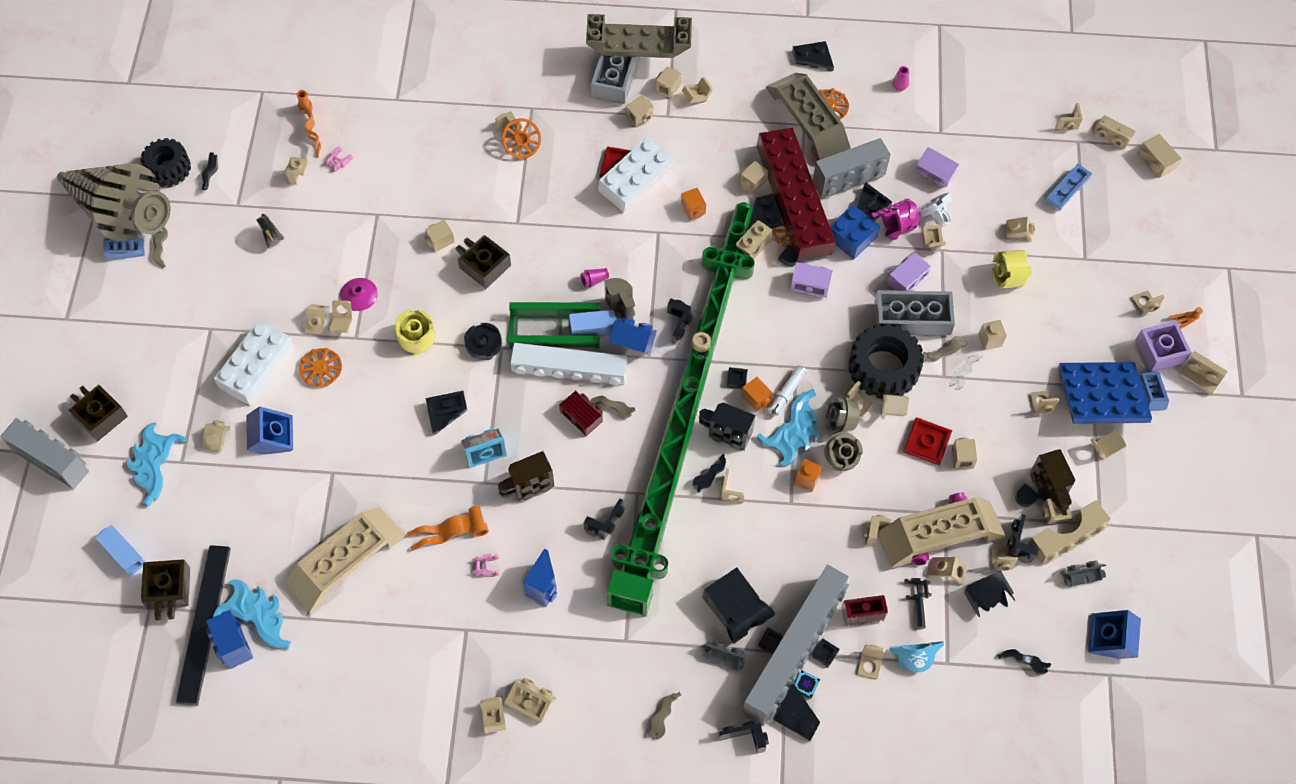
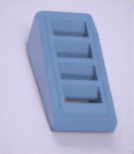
M109 238L103 239L104 255L108 261L145 256L144 239L130 238L120 242ZM134 245H137L138 250H134Z
M1140 373V380L1150 411L1166 410L1169 398L1160 373Z

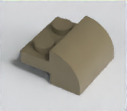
M621 278L604 280L605 301L610 310H614V313L620 312L623 318L633 319V316H635L633 309L635 302L631 284Z

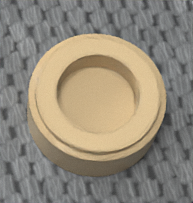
M698 332L693 335L691 345L694 350L704 352L709 349L711 338L708 334Z

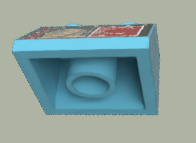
M499 428L488 429L482 434L470 435L461 440L470 468L507 456L504 438Z

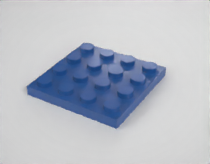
M1135 362L1059 363L1058 370L1073 424L1151 423L1152 415Z

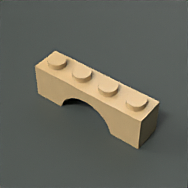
M1097 500L1079 510L1075 516L1077 529L1074 532L1060 534L1047 528L1031 538L1028 545L1039 549L1037 558L1041 564L1046 561L1053 562L1060 556L1061 552H1070L1076 547L1075 544L1078 542L1083 544L1095 532L1100 534L1108 528L1107 524L1111 518Z

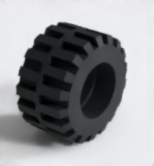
M164 138V140L157 139L156 142H150V146H146L144 148L145 151H142V157L140 158L142 166L149 169L155 176L147 175L150 181L158 183L160 187L165 185L172 187L173 184L176 186L179 184L178 182L185 180V176L188 177L191 170V162L184 146L179 141L176 142L175 139L169 140L168 138ZM172 160L168 164L160 165L164 161Z

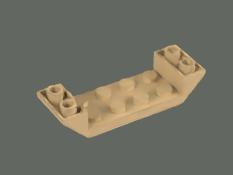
M975 497L899 517L878 531L892 568L911 563L914 555L984 537L986 543L1005 538V533L991 502Z
M380 507L361 512L298 562L285 585L307 611L311 613L326 601L325 593L384 545L391 548L406 535Z

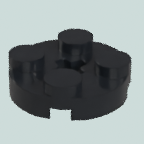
M480 323L481 325L471 326L464 336L466 351L474 358L491 360L502 347V337L498 328L490 323ZM487 338V343L480 344L479 339Z

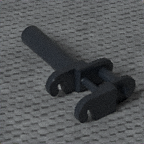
M921 578L904 579L905 584L916 585L917 594H913L911 597L906 595V600H915L918 629H925L922 597L928 599L932 596V593H929L928 585L931 584V581H927V579L921 581ZM919 585H924V593H920Z

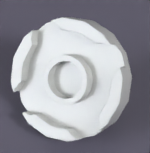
M944 193L933 198L927 204V207L925 204L919 207L920 217L931 214L937 225L941 224V228L951 224V217L945 208V205L952 200L950 193Z

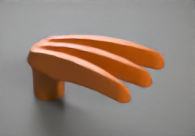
M1197 307L1191 312L1170 315L1168 319H1179L1176 320L1178 324L1186 322L1179 326L1182 329L1198 320L1203 313V309Z

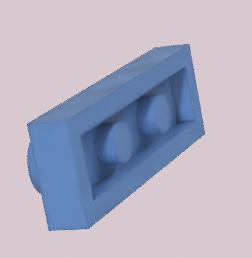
M1077 164L1047 196L1045 201L1061 211L1090 179L1092 173Z

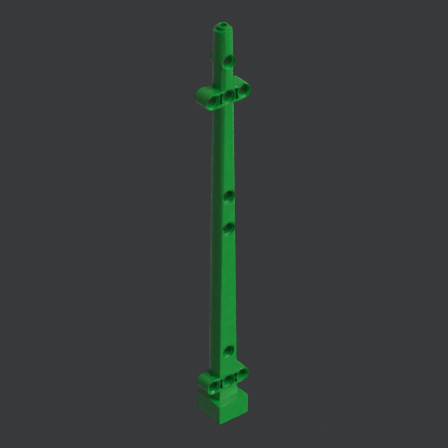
M746 202L736 204L722 249L707 247L702 252V267L714 272V276L696 333L704 332L708 334L711 338V344L709 349L704 352L694 350L691 345L629 545L619 544L611 550V563L615 568L621 570L613 571L607 590L608 607L647 617L653 596L654 580L652 578L662 579L668 574V559L658 553L734 277L749 279L754 273V259L751 256L741 254L742 250L736 247V243L748 230L753 208ZM652 523L655 527L648 528L645 525ZM622 554L625 558L617 559L615 556ZM642 559L644 563L636 564L635 561ZM661 564L664 568L658 570L654 566Z

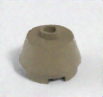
M844 396L833 397V402H828L825 412V418H829V425L826 426L828 431H833L836 434L855 430L860 417L858 404Z
M839 432L832 435L824 449V455L828 463L839 471L853 469L859 463L863 454L860 441L847 432Z

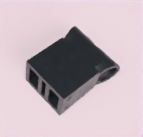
M738 567L704 589L702 598L726 627L733 644L748 635L751 627L762 625L775 616L774 610L759 598Z

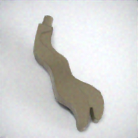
M165 227L162 228V232L160 230L153 237L155 246L153 258L163 268L166 265L161 259L163 252L162 243L168 237V231Z
M955 336L948 346L939 348L936 353L923 352V355L927 356L928 359L939 360L944 355L958 352L961 347H966L968 343L962 341L963 338Z
M603 395L591 398L589 402L593 405L601 403L606 408L615 409L622 418H629L632 416L631 413L636 411L635 407H628L624 402L609 400Z
M680 692L672 693L663 700L662 709L652 718V729L648 733L649 737L658 733L656 736L658 740L665 735L664 720L671 714L672 702L682 696Z

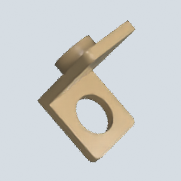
M1079 103L1075 104L1072 112L1073 117L1058 119L1055 130L1070 131L1079 129L1083 119Z
M1149 291L1134 295L1132 300L1140 313L1145 314L1158 310L1165 296L1160 295L1153 298ZM1141 297L1148 299L1145 305L1139 302Z
M333 300V320L329 332L347 333L353 320L351 302ZM343 305L347 308V312L339 313L337 307Z
M311 304L306 308L305 333L324 334L325 312L330 309V306Z
M858 381L847 390L845 396L853 402L861 400L865 403L866 407L859 409L860 417H863L872 407L873 402L858 392L861 384Z
M1049 391L1032 392L1030 394L1034 413L1053 412L1059 402L1058 398H1051ZM1039 396H1043L1046 398L1040 399L1038 403L1036 401V398Z
M883 394L881 406L882 419H885L886 413L907 415L909 397Z
M1118 430L1113 431L1098 441L1093 438L1090 439L1098 454L1104 460L1127 447Z
M726 468L725 477L720 478L719 489L722 490L721 500L743 503L745 493L726 490L729 469Z
M993 546L991 548L992 569L1012 570L1018 558L1008 556L1009 547ZM1002 551L1007 554V557H996V554Z
M933 557L928 575L930 577H951L958 584L963 585L967 567L956 557ZM958 566L960 567V570H961L960 577H958V575H957V568H958Z
M865 645L861 653L858 675L878 679L885 649L876 645ZM866 662L874 663L875 671L872 673L866 672L864 664Z

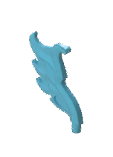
M814 389L806 393L802 392L795 399L791 407V420L789 423H783L770 438H765L761 433L757 436V439L764 446L774 447L782 453L784 460L779 463L781 466L792 464L799 448L802 447L804 453L807 452L810 436L814 437L815 442L818 439V429L812 424L817 423V417L808 403L809 399L816 396Z
M151 423L144 428L142 433L143 445L138 448L137 444H134L135 462L127 459L128 468L132 472L137 473V475L133 476V479L139 486L148 491V496L142 502L147 507L154 500L158 499L162 491L163 477L160 465L166 462L173 443L176 441L186 443L187 441L185 437L179 434H171L169 436L156 434L153 430L157 426L156 423Z
M237 579L229 581L227 584L234 586V594L226 603L217 607L213 617L230 610L237 619L244 623L253 622L259 637L269 646L276 649L279 647L289 649L291 641L283 640L279 636L283 617L282 613L276 614L279 608L278 598L273 594V600L268 601L261 587L257 586L258 592L252 593L245 582Z

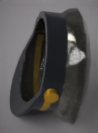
M262 213L256 219L262 229L268 249L271 242L284 240L285 237L266 214Z

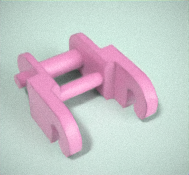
M339 146L330 153V157L326 160V164L334 166L335 171H338L341 167L344 168L349 164V159H353L351 154L347 155L344 159L338 158V151H342V148Z
M492 554L483 555V557L477 556L473 558V562H476V570H473V574L477 576L483 574L484 577L498 576L499 571L493 572L487 569V562L499 559V555L492 556ZM480 562H484V569H480Z

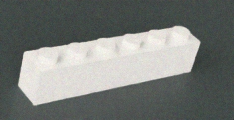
M514 343L511 369L512 372L517 374L530 373L536 376H553L557 379L564 377L575 381L589 380L593 383L606 382L611 385H624L627 371V356Z

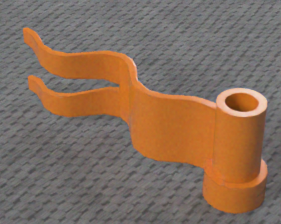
M299 90L296 94L298 108L301 113L307 114L309 117L305 122V129L308 138L316 142L315 150H317V157L319 158L321 150L317 133L311 131L315 126L312 114L313 106L307 92Z
M472 506L468 509L469 514L452 516L439 525H424L407 532L408 536L424 532L440 534L420 540L411 546V550H416L427 544H443L460 534L473 532L475 537L486 535L489 529L487 523H484L480 506Z

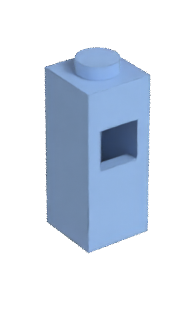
M614 310L569 314L570 335L610 336L614 321L619 320L618 316L615 317Z
M112 525L104 528L96 537L97 541L130 577L143 567V562H145L143 558Z

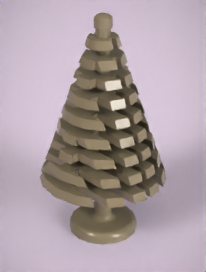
M121 164L60 172L57 175L58 181L74 197L75 202L91 220L97 223L98 226L96 227L105 237L116 242L138 237L126 234L124 229L140 231L144 234H155L167 224L170 217V202L166 195L160 192L159 184L139 178L140 174L155 177L149 169L140 164ZM139 188L148 191L140 193L137 191V189Z

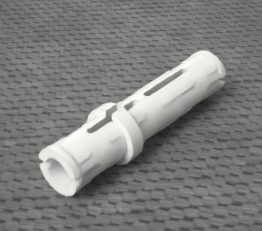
M797 365L795 367V370L781 391H778L775 395L776 399L768 408L769 413H772L776 408L773 415L779 416L784 405L789 403L790 396L807 373L805 368L799 373L802 366Z

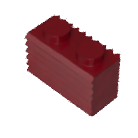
M575 390L559 404L560 413L576 426L582 434L587 436L603 422V412L598 406L595 405L593 407L584 393L579 394Z
M884 595L844 600L841 607L845 626L884 621L888 613Z

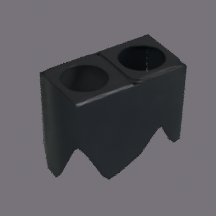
M1001 570L967 585L964 591L978 617H980L979 607L985 611H990V607L994 608L998 603L1008 607L1005 591L1015 601L1012 595L1014 592Z

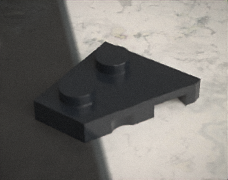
M826 41L793 46L792 52L796 64L808 65L817 69L820 66L828 68V71H834V65Z
M865 182L857 208L876 221L880 216L872 217L871 214L892 205V201Z
M774 194L755 199L748 230L758 220L771 229L783 226Z
M463 390L425 398L433 435L439 433L468 411Z
M792 684L773 720L811 741L820 725V721L797 687Z

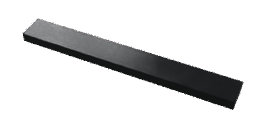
M209 546L176 698L177 704L199 705L212 643L206 632V629L209 628L206 621L213 618L215 610L220 604L231 552L229 546Z

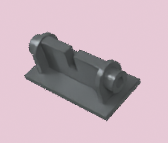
M1098 560L1086 562V566L1079 567V564L1067 566V570L1060 572L1067 575L1064 578L1065 584L1073 587L1085 584L1084 576L1087 578V583L1103 580L1106 577V573L1101 567L1106 566V564L1098 563Z
M716 640L706 644V646L710 647V649H705L703 657L707 658L706 660L721 664L724 657L726 658L724 666L737 671L738 669L743 670L745 662L741 660L742 658L746 659L748 656L743 654L744 650L732 647V650L725 648L724 643Z

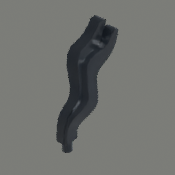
M214 152L209 153L208 166L202 173V190L208 189L211 176L218 170V155H214Z
M721 454L719 463L711 465L707 474L694 478L692 486L698 485L697 493H700L702 489L711 487L715 476L724 471L726 465L725 454Z
M1016 649L1006 650L1002 654L997 655L998 659L1013 657L1019 663L1028 664L1038 675L1048 673V668L1051 667V663L1042 662L1037 656L1024 655Z

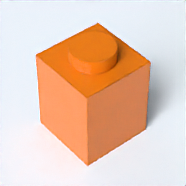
M698 187L681 193V205L689 220L700 218L706 214V202Z
M756 376L742 387L741 396L758 411L761 408H766L771 403L772 391Z
M804 459L797 473L795 485L813 492L823 466Z

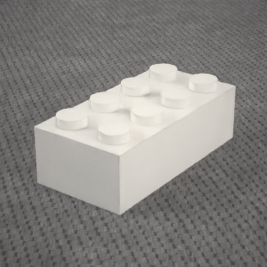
M647 136L599 180L598 191L625 213L672 169L674 158Z
M258 320L215 376L214 381L218 388L251 406L294 348L290 336Z

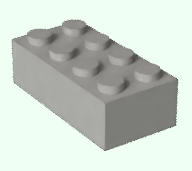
M601 54L591 82V97L625 104L640 57L603 56Z
M879 138L816 161L813 183L821 198L833 196L843 190H849L859 184L863 185L870 180L880 179L886 175L891 154L882 139Z
M877 290L874 301L876 325L884 326V324H891L890 326L892 327L897 325L901 327V330L905 331L906 329L911 332L910 335L952 334L955 326L952 292Z
M15 418L0 436L15 454L74 490L89 472L85 467L86 462L79 457L80 454L72 448L67 450L64 448L65 445L57 439H49L50 436L43 430L37 431L33 429L34 426L26 420L22 422Z

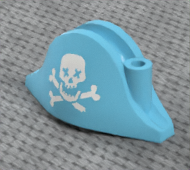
M944 641L892 646L889 649L898 655L900 668L907 667L913 672H924L932 666L937 651L944 646Z

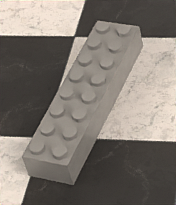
M828 564L826 565L745 700L743 714L760 722L763 726L767 720L772 721L777 712V703L782 704L789 689L787 686L791 687L794 684L799 672L798 668L802 670L807 661L808 651L812 653L819 636H822L829 619H832L839 602L843 601L849 584H847L848 575Z

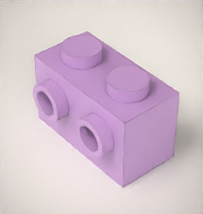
M927 147L916 166V170H918L921 176H929L934 179L933 181L937 185H945L947 187L956 173L959 164Z
M913 253L910 257L906 256L899 267L891 269L888 274L887 284L895 291H912L929 275L931 265L916 253Z
M796 262L790 290L827 298L833 270L826 267L812 266L808 263Z

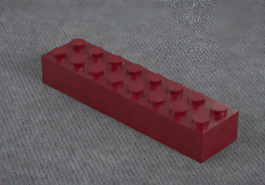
M786 128L759 133L756 147L763 167L768 170V181L797 261L832 255L836 241L794 129Z

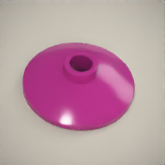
M355 278L343 286L340 296L341 301L351 302L353 311H363L370 308L376 302L378 291L376 285L369 279Z

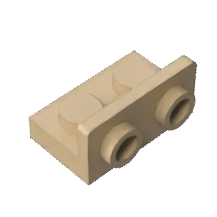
M1104 115L1097 123L1093 134L1113 143L1115 146L1125 149L1136 131Z
M758 220L736 243V247L741 249L744 255L755 259L771 242L772 229Z
M1194 351L1179 372V375L1207 393L1213 394L1228 371Z
M528 678L516 680L505 704L542 723L556 697L552 695L553 693L550 690L536 687L535 683Z

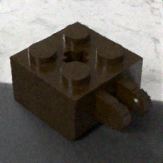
M483 235L475 243L469 238L464 239L465 245L469 247L468 250L460 245L455 248L461 255L458 258L459 269L485 289L511 266L510 254L486 235Z
M99 384L91 391L81 386L79 389L84 395L81 399L77 395H70L75 404L67 410L97 442L128 417L122 406Z
M1061 449L1039 455L1030 471L1031 480L1033 483H1036L1041 500L1045 502L1046 499H1051L1058 511L1065 512L1069 509V505L1072 504L1069 492L1076 479Z
M541 451L510 464L508 468L509 478L504 479L498 484L499 495L502 498L515 494L518 501L528 500L535 494L547 492L554 487L553 470L544 451Z
M185 559L143 562L141 601L147 609H154L156 621L162 620L163 608L168 610V619H174L176 607L189 606L190 566Z

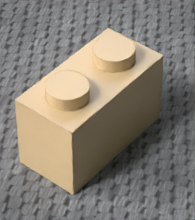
M1160 133L1144 141L1138 151L1140 157L1146 161L1152 171L1160 178L1176 170L1182 160Z

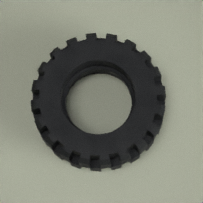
M877 324L873 325V329L868 327L856 337V341L852 345L848 362L849 373L852 374L851 379L854 383L861 382L859 389L866 390V394L869 396L874 394L879 399H882L883 394L903 396L904 392L908 393L912 390L919 379L924 362L922 346L920 344L917 345L918 339L915 336L911 337V332L906 329L903 331L897 325L892 327L890 326L891 324H884V326ZM879 351L890 352L900 359L903 367L893 372L882 371L871 363L869 356Z

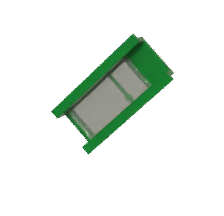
M509 302V348L514 347V343L547 347L600 348L599 336L570 335L568 326L569 314L600 311V302Z

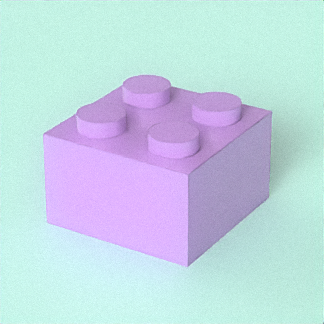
M1177 321L1141 329L1135 339L1150 372L1185 364L1192 354Z

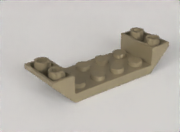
M605 14L587 15L586 44L603 56L674 58L691 48L692 18L675 17L674 26L605 24Z
M794 73L766 86L774 100L781 98L812 142L811 152L817 160L851 149L843 123L807 74Z

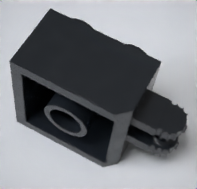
M724 402L719 403L715 411L705 408L699 411V423L710 428L709 437L718 443H726L733 449L745 451L754 430L755 414Z

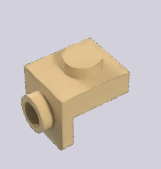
M702 77L698 84L684 85L682 92L690 103L707 101L713 87L706 77Z
M511 111L495 118L498 130L503 129L510 121L516 119ZM516 123L510 125L509 128L517 132Z
M290 157L285 170L290 184H297L299 176L305 174L308 164L307 159Z
M1028 216L1006 220L1005 235L1008 239L1026 236L1028 241H1033L1035 225L1031 223Z
M941 224L921 227L924 249L930 248V251L941 250L942 246L946 245V241L943 242Z
M216 420L213 423L205 424L201 447L222 451L226 431H230V426H226L225 422Z
M1046 499L1041 507L1042 516L1046 518L1047 524L1067 522L1072 519L1070 508L1065 512H1060L1051 499Z
M872 515L869 526H865L864 537H867L866 545L874 546L878 528L883 529L892 522V519H888L884 515Z
M501 697L481 700L485 734L506 730Z

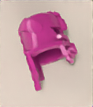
M908 198L871 214L872 217L881 216L887 230L885 237L891 240L898 239L899 235L905 232L913 231L919 225L918 207Z

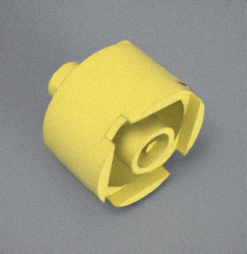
M1011 250L995 253L993 262H996L995 268H992V275L996 286H1001L1000 288L1023 287L1028 277L1032 275L1031 267L1028 266L1026 251Z
M408 310L397 318L395 332L399 345L405 351L419 355L433 345L436 339L432 319L426 312L422 310Z

